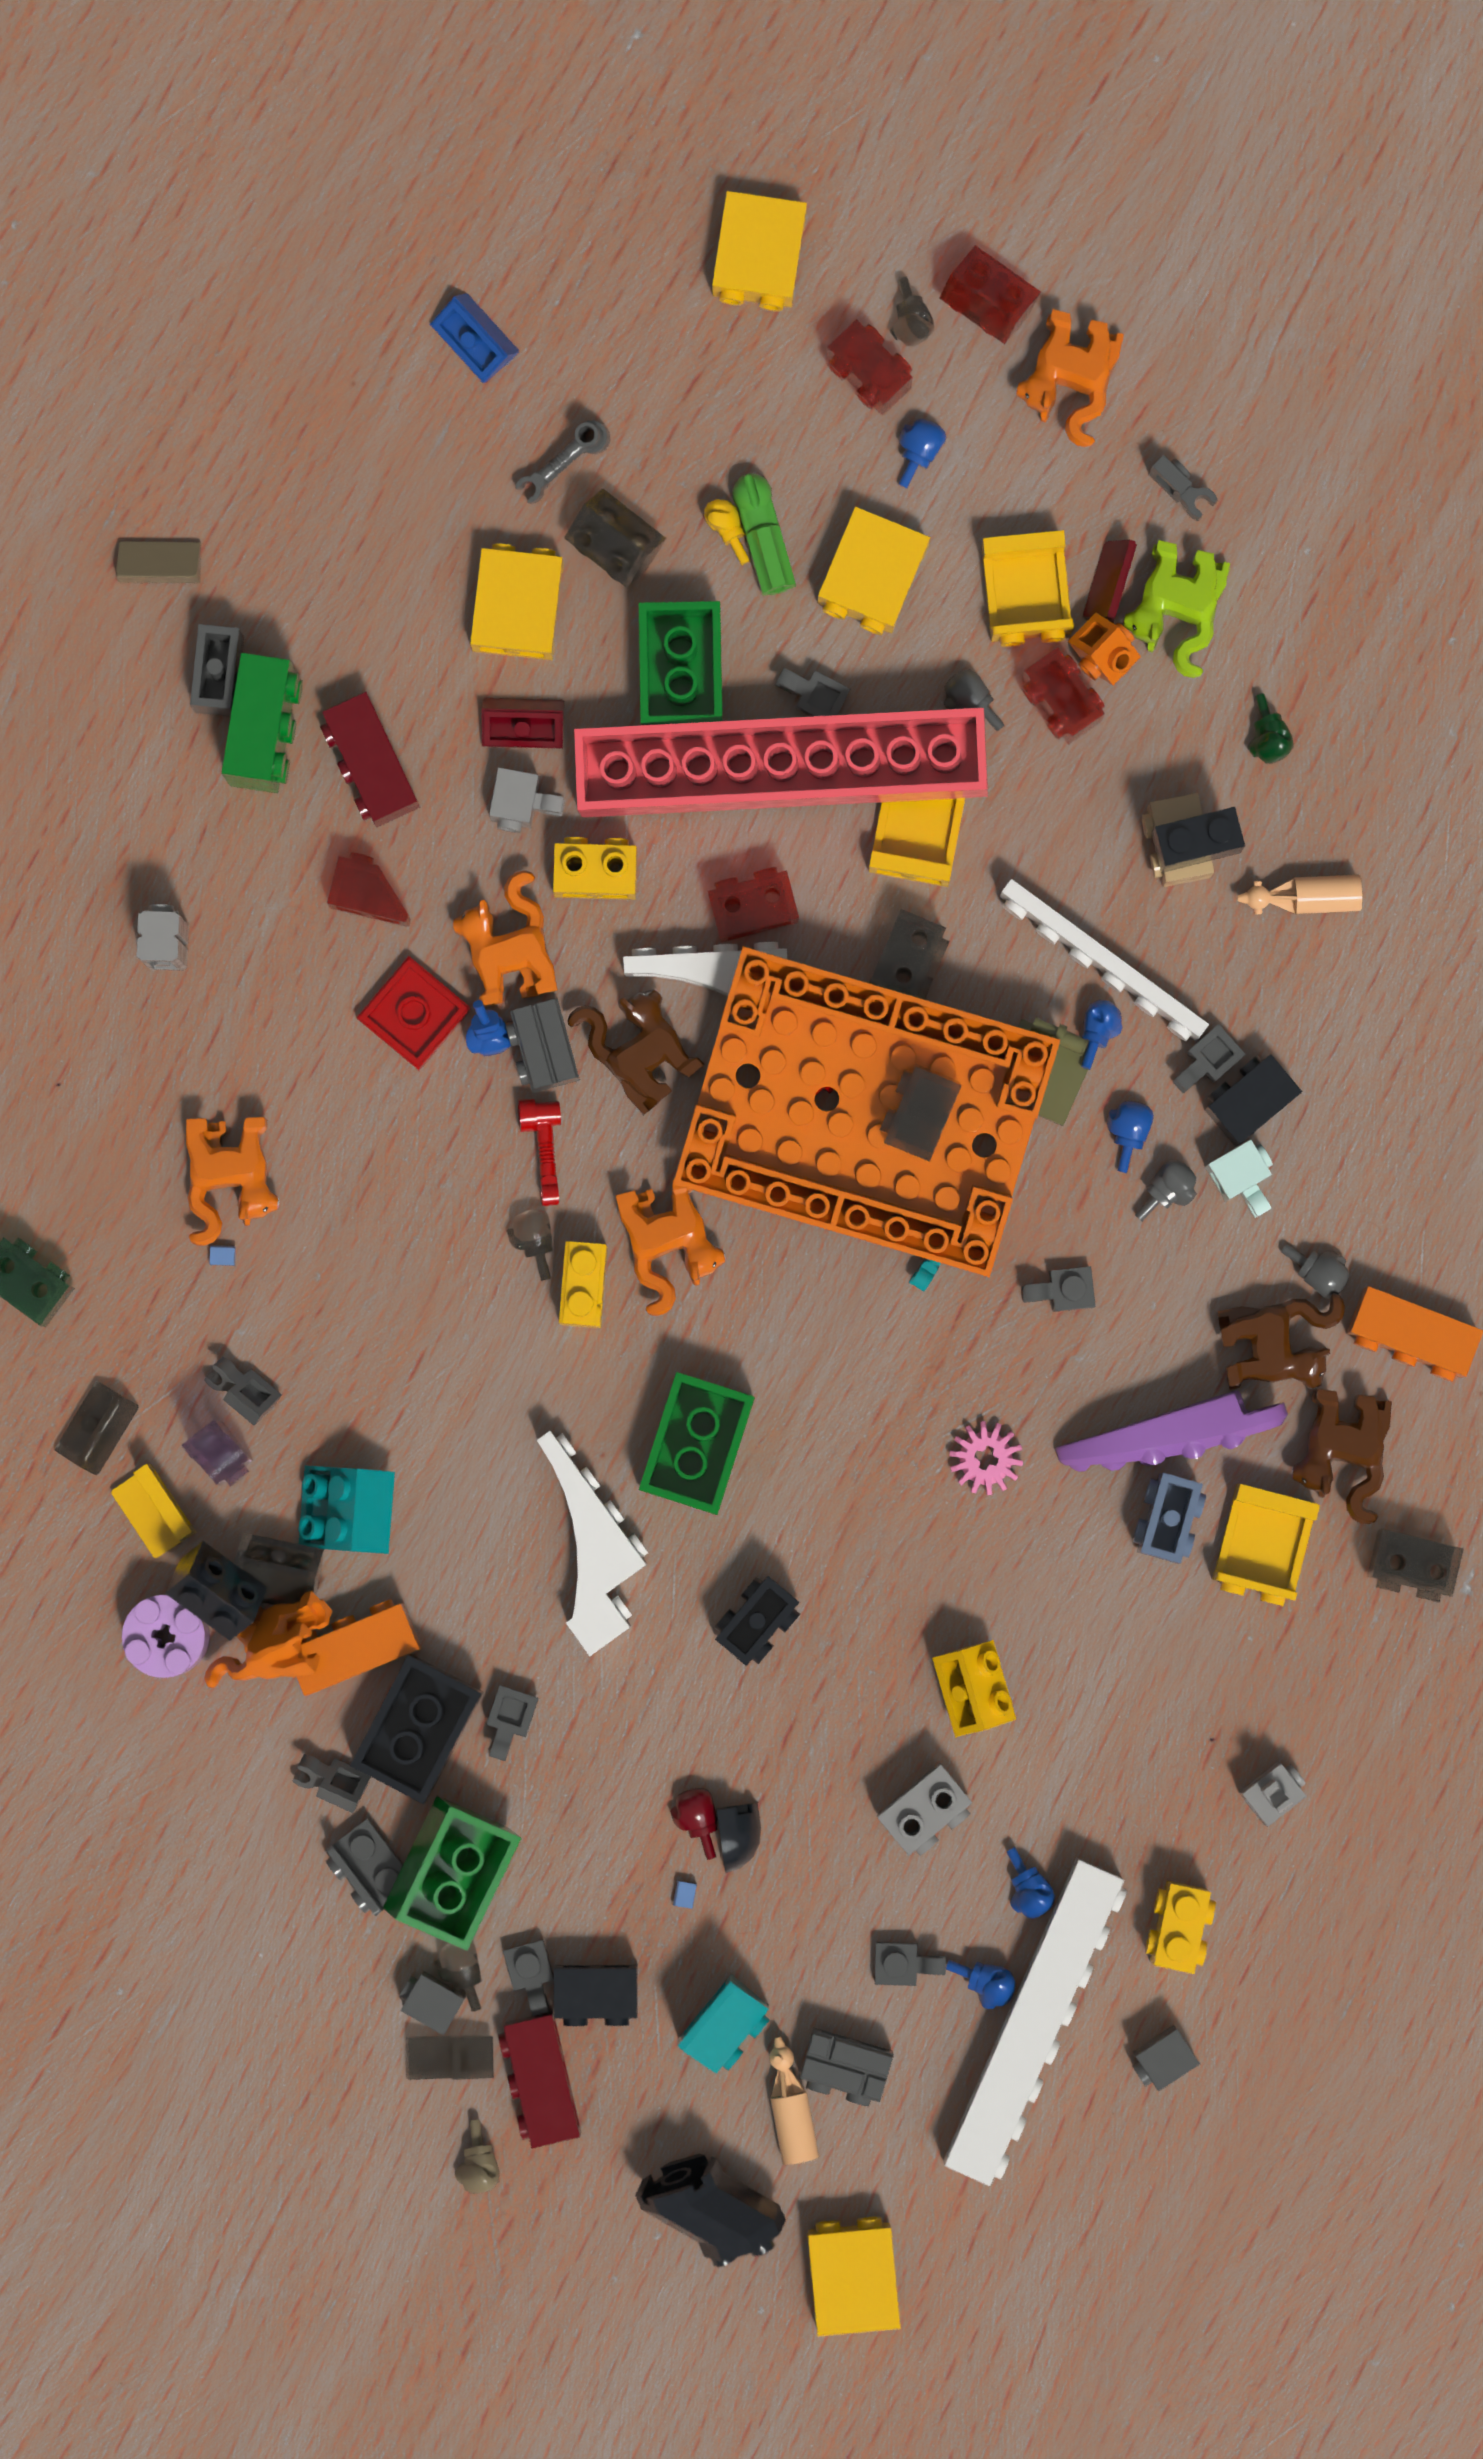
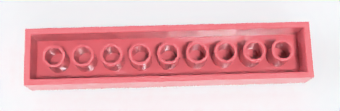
M984 708L574 729L577 810L582 818L988 797Z

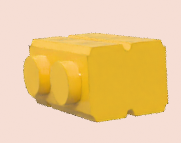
M565 1241L559 1313L560 1325L601 1328L606 1275L605 1265L607 1263L608 1251L606 1244Z

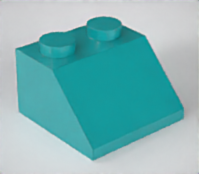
M730 1974L679 2036L677 2047L715 2074H717L722 2066L726 2070H730L744 2052L739 2048L748 2035L755 2039L770 2021L765 2015L769 2010V2005Z

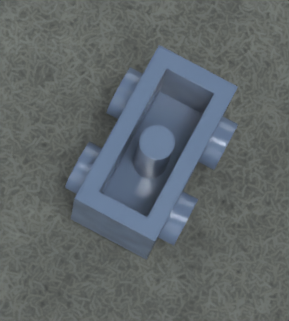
M1159 1473L1157 1480L1150 1479L1144 1498V1503L1150 1504L1146 1520L1139 1518L1133 1537V1542L1139 1544L1138 1553L1176 1564H1181L1182 1557L1189 1558L1195 1539V1534L1189 1533L1194 1517H1201L1206 1500V1494L1201 1493L1203 1484L1167 1473Z

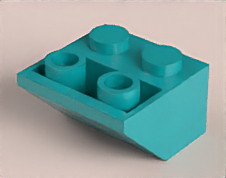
M305 1465L302 1482L298 1547L389 1554L395 1472Z

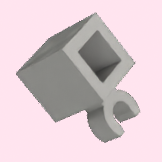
M498 768L489 816L492 822H497L498 829L521 833L522 827L531 829L534 811L562 817L565 803L564 797L538 793L540 785L539 775Z
M1279 1762L1273 1764L1238 1792L1263 1825L1267 1827L1307 1797L1301 1790V1787L1306 1783L1291 1764L1284 1768Z

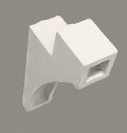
M778 942L754 943V950L787 959V948L779 949ZM738 944L713 945V952L697 953V946H679L672 948L673 954L656 955V948L632 949V956L623 957L625 976L658 977L684 981L709 988L728 997L741 951H738Z
M549 1431L539 1438L537 1442L552 1464L564 1490L573 1521L577 1545L578 1579L573 1617L566 1624L588 1655L591 1656L631 1627L627 1622V1619L632 1616L629 1609L619 1596L611 1599L607 1593L647 1564L643 1557L648 1552L635 1533L627 1537L618 1525L624 1521V1518L612 1501L609 1500L603 1504L595 1493V1490L600 1485L589 1469L585 1467L580 1471L570 1457L575 1455L576 1451L562 1433L555 1437Z

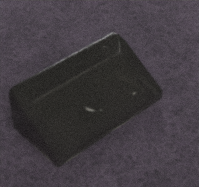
M96 1380L54 1451L80 1468L98 1475L136 1414L139 1406Z

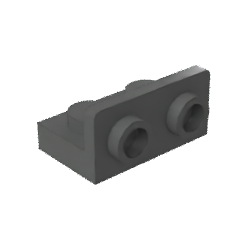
M367 1818L326 1849L330 1856L326 1863L339 1880L346 1877L355 1891L351 1893V1896L364 1913L371 1910L377 1916L384 1910V1903L403 1863L371 1820Z

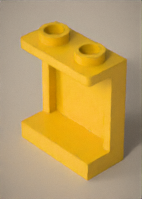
M727 191L712 284L713 296L720 297L719 301L729 305H742L744 301L760 303L759 307L770 311H782L783 307H792L807 203Z
M855 507L818 594V604L824 606L822 611L840 620H845L846 616L861 621V628L876 635H882L884 631L892 634L917 570L929 547L930 537Z
M1064 530L983 538L981 550L991 642L1000 641L1001 646L1012 647L1025 644L1026 638L1041 637V642L1053 643L1066 639L1065 635L1072 634L1074 624L1070 612L1064 554L1066 547Z
M492 544L491 549L482 548L470 643L472 651L553 660L561 574L564 568L563 557L556 556V551L545 548H533L532 553L515 552L516 547L507 544Z
M965 798L882 802L869 872L949 887Z
M1236 1484L1212 1580L1222 1582L1220 1590L1244 1596L1245 1589L1261 1592L1260 1601L1284 1606L1285 1599L1295 1601L1297 1596L1296 1587L1313 1521L1317 1520L1320 1505L1255 1487Z
M875 2216L857 2219V2225L841 2227L838 2220L815 2223L816 2229L808 2230L817 2336L901 2329L890 2222L882 2223V2217Z

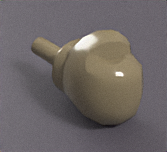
M471 2120L470 2128L473 2147L464 2149V2162L455 2170V2177L460 2184H463L467 2192L479 2194L491 2191L498 2184L499 2168L493 2154L492 2145H483L480 2120Z

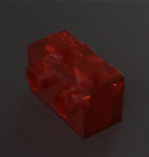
M975 245L952 272L939 299L947 303L954 311L961 313L978 325L985 333L995 337L1005 345L1028 317L1041 291Z
M856 319L827 346V365L842 381L847 379L857 389L855 391L856 396L867 408L872 409L874 407L883 416L911 389L913 376L910 373L912 368L900 354L895 353L892 356L882 346L884 339L872 325L867 324L864 327Z
M1057 647L1024 670L1022 681L1025 684L1021 686V689L1034 707L1040 704L1048 715V718L1044 721L1057 740L1063 737L1069 745L1102 722L1105 715L1102 709L1105 705L1098 693L1092 687L1087 689L1079 678L1081 671L1072 657L1068 654L1064 656Z
M771 867L754 872V879L739 883L738 878L733 877L714 883L715 889L708 891V898L720 943L799 923V915L787 870L778 873L777 867ZM769 894H776L779 899L776 902H769L765 897ZM730 904H736L740 907L737 912L733 913L728 912L725 908Z

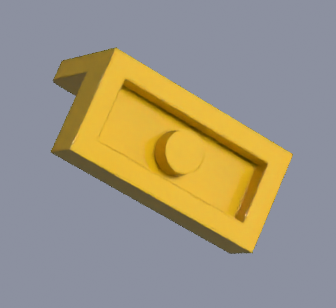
M146 1463L133 1472L134 1476L114 1488L111 1494L154 1558H159L195 1534L196 1530L153 1465Z

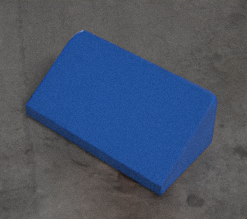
M466 293L454 296L430 323L434 330L482 383H486L519 353L518 348L470 295Z

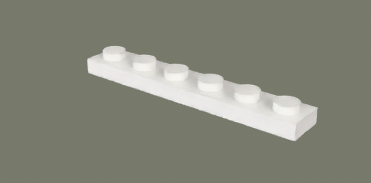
M1013 879L1009 881L1001 892L1000 898L1006 901L1003 904V908L1019 920H1023L1025 916L1038 925L1035 931L1048 942L1055 945L1059 940L1071 949L1068 955L1079 965L1086 969L1090 965L1094 966L1104 974L1101 980L1119 993L1125 989L1137 999L1134 1004L1151 1017L1158 1013L1170 1023L1167 1028L1180 1039L1187 1041L1190 1037L1197 1041L1209 1026L1206 1021Z

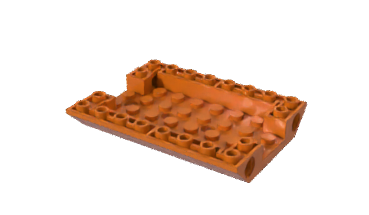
M743 946L673 1184L990 1277L1012 1205L1014 1188L1034 1121L1037 1119L1060 1039ZM743 1064H753L760 1071V1080L753 1087H743L737 1081L736 1072ZM831 1087L837 1091L839 1102L834 1109L825 1111L816 1105L815 1094L819 1089ZM909 1110L917 1116L918 1124L914 1131L903 1134L895 1129L893 1120L898 1112ZM981 1133H988L996 1140L995 1151L986 1157L977 1155L972 1148L974 1138Z

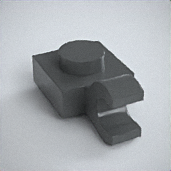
M1163 455L1152 466L1149 476L1177 503L1180 502L1192 519L1199 521L1203 515L1195 506L1197 499H1205L1211 506L1217 503V496L1212 490L1204 487H1192V482L1189 480L1191 477L1189 471L1178 460L1173 459L1170 462Z
M784 668L776 682L777 687L801 697L796 709L810 716L838 715L851 690L817 671H814L810 681Z
M1218 1024L1187 1052L1194 1063L1175 1078L1173 1083L1183 1094L1205 1074L1214 1083L1246 1054Z
M1091 1266L1049 1271L1050 1283L1022 1286L1024 1303L1052 1300L1053 1312L1096 1307Z
M222 1357L213 1365V1371L205 1378V1382L212 1389L227 1391L223 1400L253 1425L257 1424L277 1404L282 1396L281 1393L252 1369L243 1375L225 1357Z
M499 1685L486 1724L498 1728L489 1754L490 1757L506 1761L514 1734L526 1738L539 1698Z
M304 1754L297 1766L298 1771L293 1778V1782L302 1788L319 1787L316 1797L354 1813L368 1787L371 1777L334 1758L331 1766H328L315 1757Z
M544 1939L504 1950L503 1953L513 1991L526 1988L532 2016L549 2012L550 2008L543 1983L554 1980Z
M876 1942L875 1985L916 1986L917 1973L927 1975H945L946 1956L917 1955V1943Z

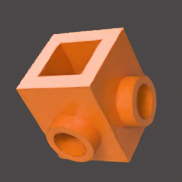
M1095 613L1068 641L1081 658V661L1078 663L1081 670L1091 679L1096 680L1100 677L1113 686L1141 658L1140 654L1131 644L1135 640L1134 636L1122 624L1116 623L1115 625L1098 613Z

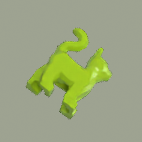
M1158 540L1157 545L1154 544L1152 550V558L1157 561V564L1144 585L1141 604L1134 611L1125 614L1123 626L1131 631L1136 639L1148 643V651L1153 653L1164 630L1163 615L1175 617L1197 627L1196 635L1179 643L1173 653V663L1177 671L1183 676L1190 678L1200 677L1203 669L1191 663L1189 656L1207 647L1214 635L1213 623L1217 602L1226 587L1230 563H1215L1214 553L1197 550L1192 562L1196 568L1194 578L1176 574L1177 544Z

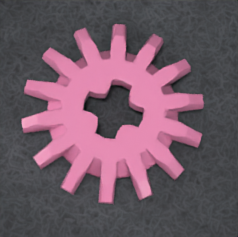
M986 1421L980 1422L981 1432L976 1434L969 1425L965 1428L969 1435L966 1441L959 1436H956L954 1439L962 1448L961 1451L950 1450L949 1456L958 1457L960 1464L950 1468L952 1472L961 1469L965 1475L957 1481L961 1486L969 1479L974 1482L970 1491L976 1494L981 1484L986 1486V1495H992V1484L998 1483L1003 1492L1008 1489L1003 1481L1006 1476L1014 1481L1018 1478V1475L1010 1469L1012 1465L1022 1466L1023 1460L1013 1459L1012 1453L1022 1450L1020 1444L1012 1447L1009 1446L1008 1441L1014 1436V1433L1010 1431L1007 1435L1001 1437L999 1432L1002 1425L999 1423L995 1424L993 1432H987ZM986 1446L992 1447L994 1449L993 1456L998 1458V1463L996 1466L989 1465L986 1470H982L979 1468L980 1461L974 1458L976 1451L983 1452Z

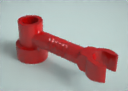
M535 1099L518 1100L520 1132H537L542 1206L558 1205L559 1190L554 1159L553 1126L561 1125L559 1101L535 1103Z

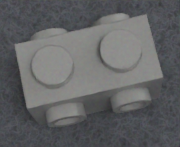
M938 1763L876 1816L908 1856L914 1851L921 1856L939 1841L935 1836L937 1832L947 1824L951 1829H954L971 1814L967 1807L972 1804V1801L943 1766ZM942 1792L948 1793L950 1795L949 1802L944 1806L937 1805V1795ZM909 1819L918 1821V1827L913 1832L904 1830V1823Z

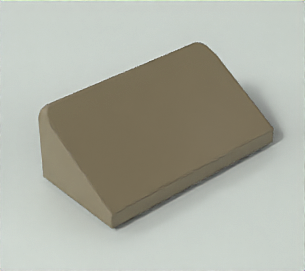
M119 541L116 578L119 583H200L201 542Z

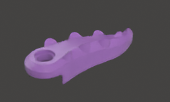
M1235 1390L1108 1432L1056 1447L1058 1460L1062 1464L1069 1465L1078 1472H1084L1090 1465L1101 1464L1111 1471L1120 1470L1126 1462L1140 1461L1141 1464L1146 1466L1161 1464L1165 1457L1176 1455L1195 1459L1201 1457L1205 1449L1217 1445H1222L1228 1449L1236 1448L1244 1441L1246 1436L1282 1425L1288 1413L1284 1402L1248 1411L1245 1408L1240 1392Z

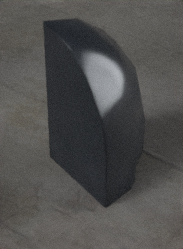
M758 1802L717 1808L726 1873L742 1868L754 1857L760 1844L761 1822Z

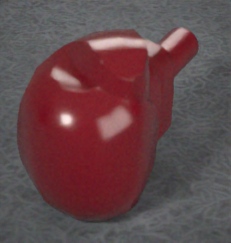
M694 1788L682 1792L677 1797L676 1806L670 1810L673 1822L680 1830L688 1831L690 1838L700 1837L706 1859H714L717 1856L710 1833L715 1832L718 1827L712 1794L704 1788Z

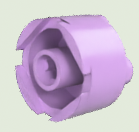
M156 1595L140 1601L128 1614L122 1630V1644L126 1658L139 1671L158 1678L178 1676L193 1669L205 1656L210 1642L209 1626L168 1595ZM166 1625H169V1633L175 1635V1641L166 1643L164 1647L162 1646V1639L157 1637L158 1630H164Z

